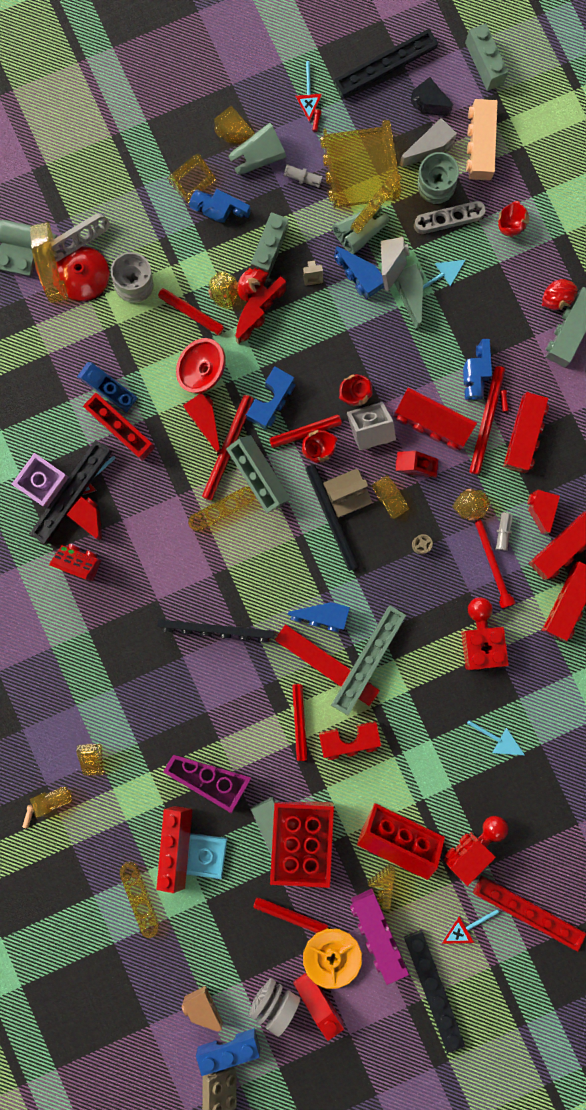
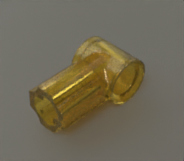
M64 786L49 793L39 794L29 800L37 818L52 812L53 809L71 803L72 795L68 787Z

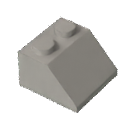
M383 402L347 412L352 433L359 450L369 449L396 440L393 420Z

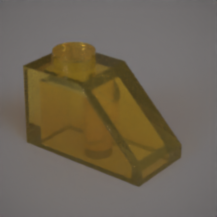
M232 106L214 119L216 134L220 138L223 137L226 142L243 144L255 134Z

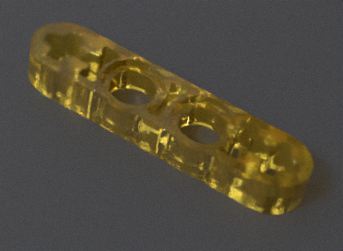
M395 170L354 220L350 227L351 230L356 234L363 230L403 178L401 174Z
M243 487L190 516L188 520L189 527L197 532L202 531L252 504L256 496L250 487ZM244 491L252 492L251 499L244 498L241 500L243 504L239 505L238 499L235 496L239 495V498L244 496ZM227 500H234L236 507L232 510L225 507ZM213 508L219 510V516L215 519L210 518L208 515L209 511ZM205 513L206 518L210 521L207 524L205 520L200 522V527L192 526L194 523L193 519L197 518L200 520L204 518L201 515Z
M131 861L126 862L119 872L142 935L146 938H152L159 930L158 919L137 864ZM127 867L134 870L131 874L133 881L129 884L128 881L131 880L130 875L124 873ZM131 886H140L141 893L139 895L132 894ZM139 904H146L148 912L141 914L138 911ZM149 915H151V917H149L148 919L149 924L151 926H155L152 932H150L149 929H145L147 927V921L145 918H147Z

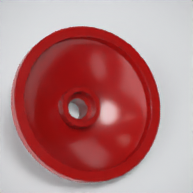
M82 246L55 262L53 269L54 282L59 291L67 298L75 301H88L99 296L107 287L110 277L109 266L104 256L96 249L88 246ZM77 267H82L80 271H76Z
M202 338L193 341L183 350L177 362L176 377L179 385L184 390L199 394L210 390L217 384L226 364L225 352L221 345L212 339Z

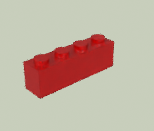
M96 392L83 405L89 414L141 461L155 449L154 445Z
M529 392L522 396L503 468L524 474L533 468L535 459L532 457L540 443L537 440L538 435L544 429L543 417L547 415L549 410L547 397Z
M586 511L579 515L528 563L543 580L555 578L560 573L559 569L563 565L565 567L574 560L573 556L577 552L580 554L586 549Z
M582 562L573 564L541 630L561 641H568V639L573 637L575 633L573 628L576 622H579L583 616L582 609L586 605V564Z
M177 806L164 809L156 890L174 894L185 889L192 809Z

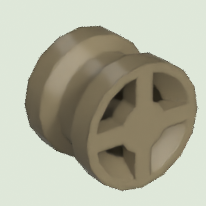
M425 534L418 535L412 541V549L415 553L421 555L429 552L433 545L432 539Z

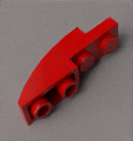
M281 276L268 289L261 284L248 300L236 329L235 338L238 344L242 341H247L251 336V332L255 328L259 329L264 324L265 312L263 310H268L273 304L272 301L276 297L280 298L285 293L286 281Z

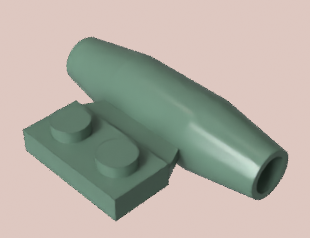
M0 220V242H2L0 245V270L32 277L35 263L33 250H43L44 246L57 238L58 235L36 226Z

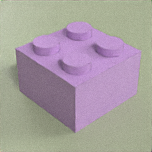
M34 453L12 485L43 507L48 508L69 477Z

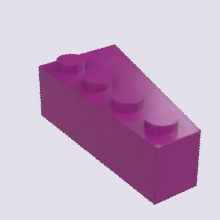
M177 755L172 756L163 771L166 775L232 813L251 780V777Z

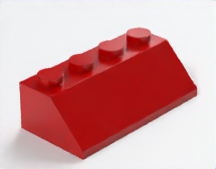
M409 387L394 414L398 422L405 425L408 423L413 426L415 431L419 433L425 432L434 441H442L447 444L448 448L455 451L457 449L461 450L477 425V422Z
M374 803L361 830L357 846L428 880L438 868L445 837Z

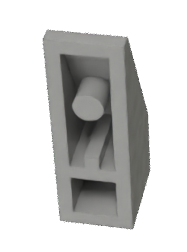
M442 118L439 119L402 155L400 165L404 167L423 161L432 153L451 150L456 143L457 133Z
M403 237L381 241L382 278L385 291L390 290L407 264L406 256H410L409 246L404 243Z

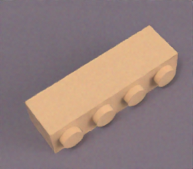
M475 99L473 106L469 107L468 119H471V124L468 126V136L471 137L467 145V154H470V160H467L466 172H469V179L491 180L495 172L497 100Z

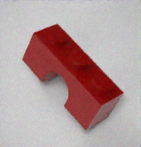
M373 721L356 725L357 737L352 742L342 741L339 737L338 729L319 732L323 757H327L328 760L338 759L341 754L353 756L357 755L360 750H366V752L376 751L377 747L381 746L377 723Z

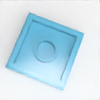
M190 833L187 875L222 879L227 838Z

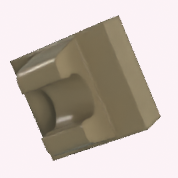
M315 260L307 261L308 267L303 268L305 286L323 283L322 265L316 266Z

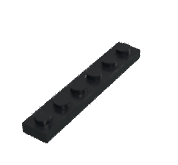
M429 28L335 78L333 84L343 99L438 48V42Z
M95 440L29 534L47 545L68 516L66 514L83 495L113 451Z
M158 619L157 627H162L164 632H174V629H181V633L193 634V631H201L200 635L212 636L213 632L220 633V637L231 638V634L239 635V639L250 640L251 636L258 637V641L269 642L270 638L274 639V631L161 619Z
M422 929L403 936L447 1054L465 1047Z

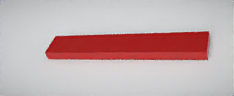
M286 624L274 639L341 687L351 671ZM367 682L358 699L370 706L380 690Z
M481 875L473 890V894L577 952L586 937L584 931Z

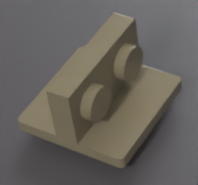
M358 469L323 483L337 517L372 503L367 491L368 484L365 479H362Z
M232 1066L224 1071L220 1070L203 1076L202 1110L236 1109V1067Z

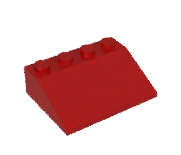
M333 802L274 803L270 885L330 888Z

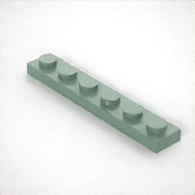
M390 605L388 606L333 700L332 707L347 716L349 715L403 622L405 614Z

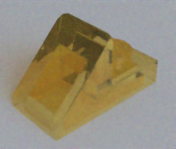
M77 745L76 752L83 776L103 774L102 745Z
M391 864L368 880L370 887L382 888L378 892V902H381L382 909L389 910L391 908L395 868Z

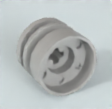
M125 252L113 261L111 277L118 296L130 303H138L147 299L153 290V278L148 260L141 254Z
M270 978L255 996L249 1017L253 1020L257 1018V1023L260 1025L268 1018L266 1029L279 1037L291 1022L298 1008L300 998L289 990L281 997L283 986L278 984L275 987L276 981Z

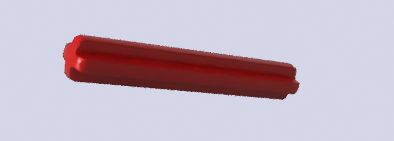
M162 288L158 293L160 299L217 335L223 332V325L165 288Z
M335 415L271 437L269 441L271 447L276 448L305 438L309 433L316 430L325 431L340 426L342 421L339 415Z
M293 684L297 761H306L307 747L303 685Z
M256 898L253 907L255 909L315 933L328 929V925L264 899Z

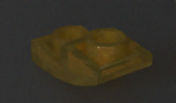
M388 475L371 485L379 501L384 503L391 518L395 519L409 509L400 491Z

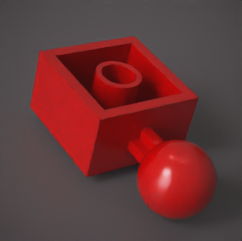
M482 597L473 599L468 605V614L476 621L477 629L461 631L465 668L468 670L509 666L504 627L488 628L487 620L492 615L493 607L489 600ZM484 643L486 646H488V650H486V653L485 651L481 650V647L484 646Z
M499 816L487 818L483 824V833L478 838L471 832L465 834L459 840L460 844L455 849L451 848L446 853L444 861L466 886L496 858L486 847L492 841L499 842L506 838L508 834L506 821Z

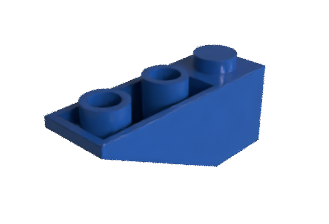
M338 246L335 248L334 259L339 266H343L345 275L350 281L353 280L360 296L363 295L365 299H368L384 288L382 274L375 265Z
M87 362L77 376L79 380L126 413L138 398L92 362Z
M329 602L289 611L288 615L291 616L290 620L302 622V619L310 621L309 625L320 627L323 624L328 626L327 630L339 633V629L344 630L350 607Z

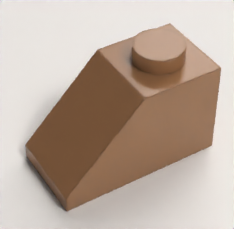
M206 986L184 997L182 1010L186 1017L189 1016L192 1023L218 1032L222 1030L223 1021Z

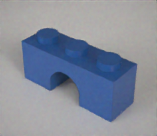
M274 366L265 381V387L274 393V398L267 403L255 399L246 413V419L265 430L268 426L272 427L277 418L275 416L278 410L281 411L286 403L284 400L286 395H290L295 388V384H293L294 377Z
M254 1028L236 1034L235 1038L226 1044L218 1045L216 1040L198 1046L196 1059L201 1076L260 1058V1045Z

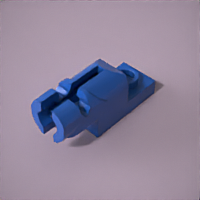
M216 189L213 197L211 194L195 190L189 202L190 208L198 212L202 209L203 215L218 222L225 223L231 210H233L232 212L236 216L241 218L243 216L248 218L251 213L250 205Z
M482 339L479 345L476 346V356L479 358L467 359L463 366L464 385L469 386L464 390L465 400H478L484 397L485 382L483 381H489L492 377L490 339Z

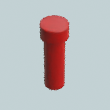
M318 109L314 112L313 132L318 131L319 120L322 111Z
M507 390L500 391L503 412H507Z

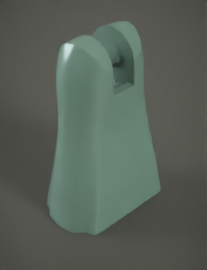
M269 123L234 149L228 156L232 162L244 155L247 162L240 164L235 168L237 174H245L286 158V153L273 126Z
M379 204L371 205L332 226L335 236L346 251L355 255L373 236L388 224L390 218L387 214H383L375 221L373 219L382 211V207Z

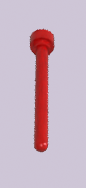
M477 520L475 525L501 595L499 597L500 607L504 608L516 604L514 597H511V594L507 592L483 522Z

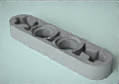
M475 201L421 214L415 220L414 229L419 234H426L476 222L483 218L485 206L483 203ZM474 208H476L477 211L480 210L478 215L476 214V212H473ZM459 211L463 214V219L457 220L453 214ZM443 216L446 222L439 224L435 218ZM420 221L427 223L424 228L422 225H419Z
M98 213L47 243L43 248L44 256L51 262L61 260L105 233L110 225L109 220L104 215ZM87 228V229H88V234H87V236H86V237H81V236H80L81 231H82L83 229ZM68 238H72V245L65 247V241ZM52 249H54V253H55L54 255H51V253H52L51 250H52Z

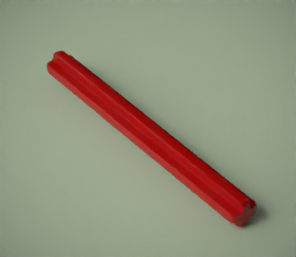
M496 366L494 369L469 471L474 475L480 474L505 373V368L501 366Z
M244 395L204 489L202 497L206 500H213L230 459V454L226 448L238 440L245 423L246 413L254 401V398L249 395Z

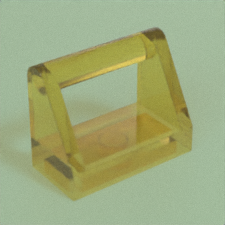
M195 154L166 179L184 200L189 203L195 190L202 192L216 180V177L201 156ZM198 165L207 177L189 193H186L178 181Z

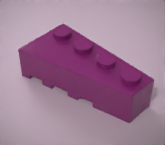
M373 889L352 897L350 909L353 916H358L359 930L362 936L366 935L368 942H366L369 953L374 954L376 959L374 961L378 973H382L386 985L408 976L404 960Z

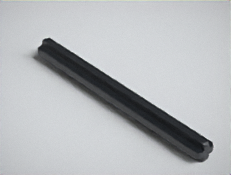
M310 465L305 470L349 571L357 569V561L325 490L319 472L315 465Z

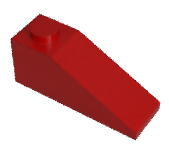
M199 393L185 403L183 407L216 453L219 454L221 450L215 414L212 407L214 403L208 395L204 396L203 393Z
M307 973L293 981L312 1018L327 1041L344 1030L342 1018L322 988L315 984L307 976Z

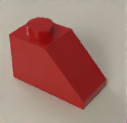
M418 451L397 452L396 471L408 475L437 477L439 459Z
M536 490L533 494L529 495L527 504L530 506L528 511L540 532L546 535L551 532L560 496Z
M81 497L66 515L100 541L102 532L100 511L95 508L97 504L89 497L87 500Z

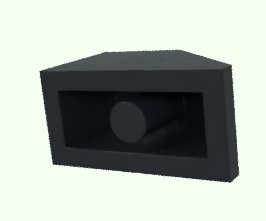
M431 77L427 78L412 91L411 103L422 114L449 116L451 114L454 104Z

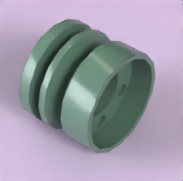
M435 152L428 155L422 161L419 168L418 191L425 201L439 204L449 200L454 194L459 176V166L451 155L444 152Z

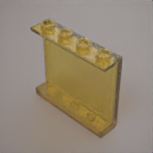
M390 120L382 121L381 127L327 134V130L323 129L320 145L321 149L324 148L325 150L323 164L328 169V172H325L326 183L330 184L331 190H328L329 202H333V208L399 199L401 187Z

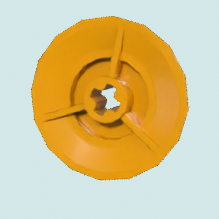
M326 929L316 933L308 941L303 952V965L307 976L315 984L326 989H338L349 984L357 976L362 964V953L358 942L349 933L340 929ZM332 954H335L336 958H333V960L330 961L329 957H331Z

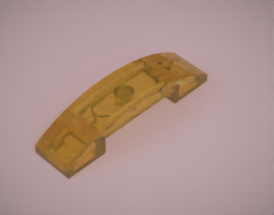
M46 222L30 226L33 258L41 285L49 302L54 303L68 300L64 280L60 281L51 245L54 239L50 223Z

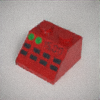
M69 544L68 547L62 545L49 563V566L80 578L94 581L102 560L97 559V554L90 551H86V554L79 552V547Z

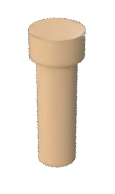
M27 806V813L23 823L24 828L29 827L35 806Z

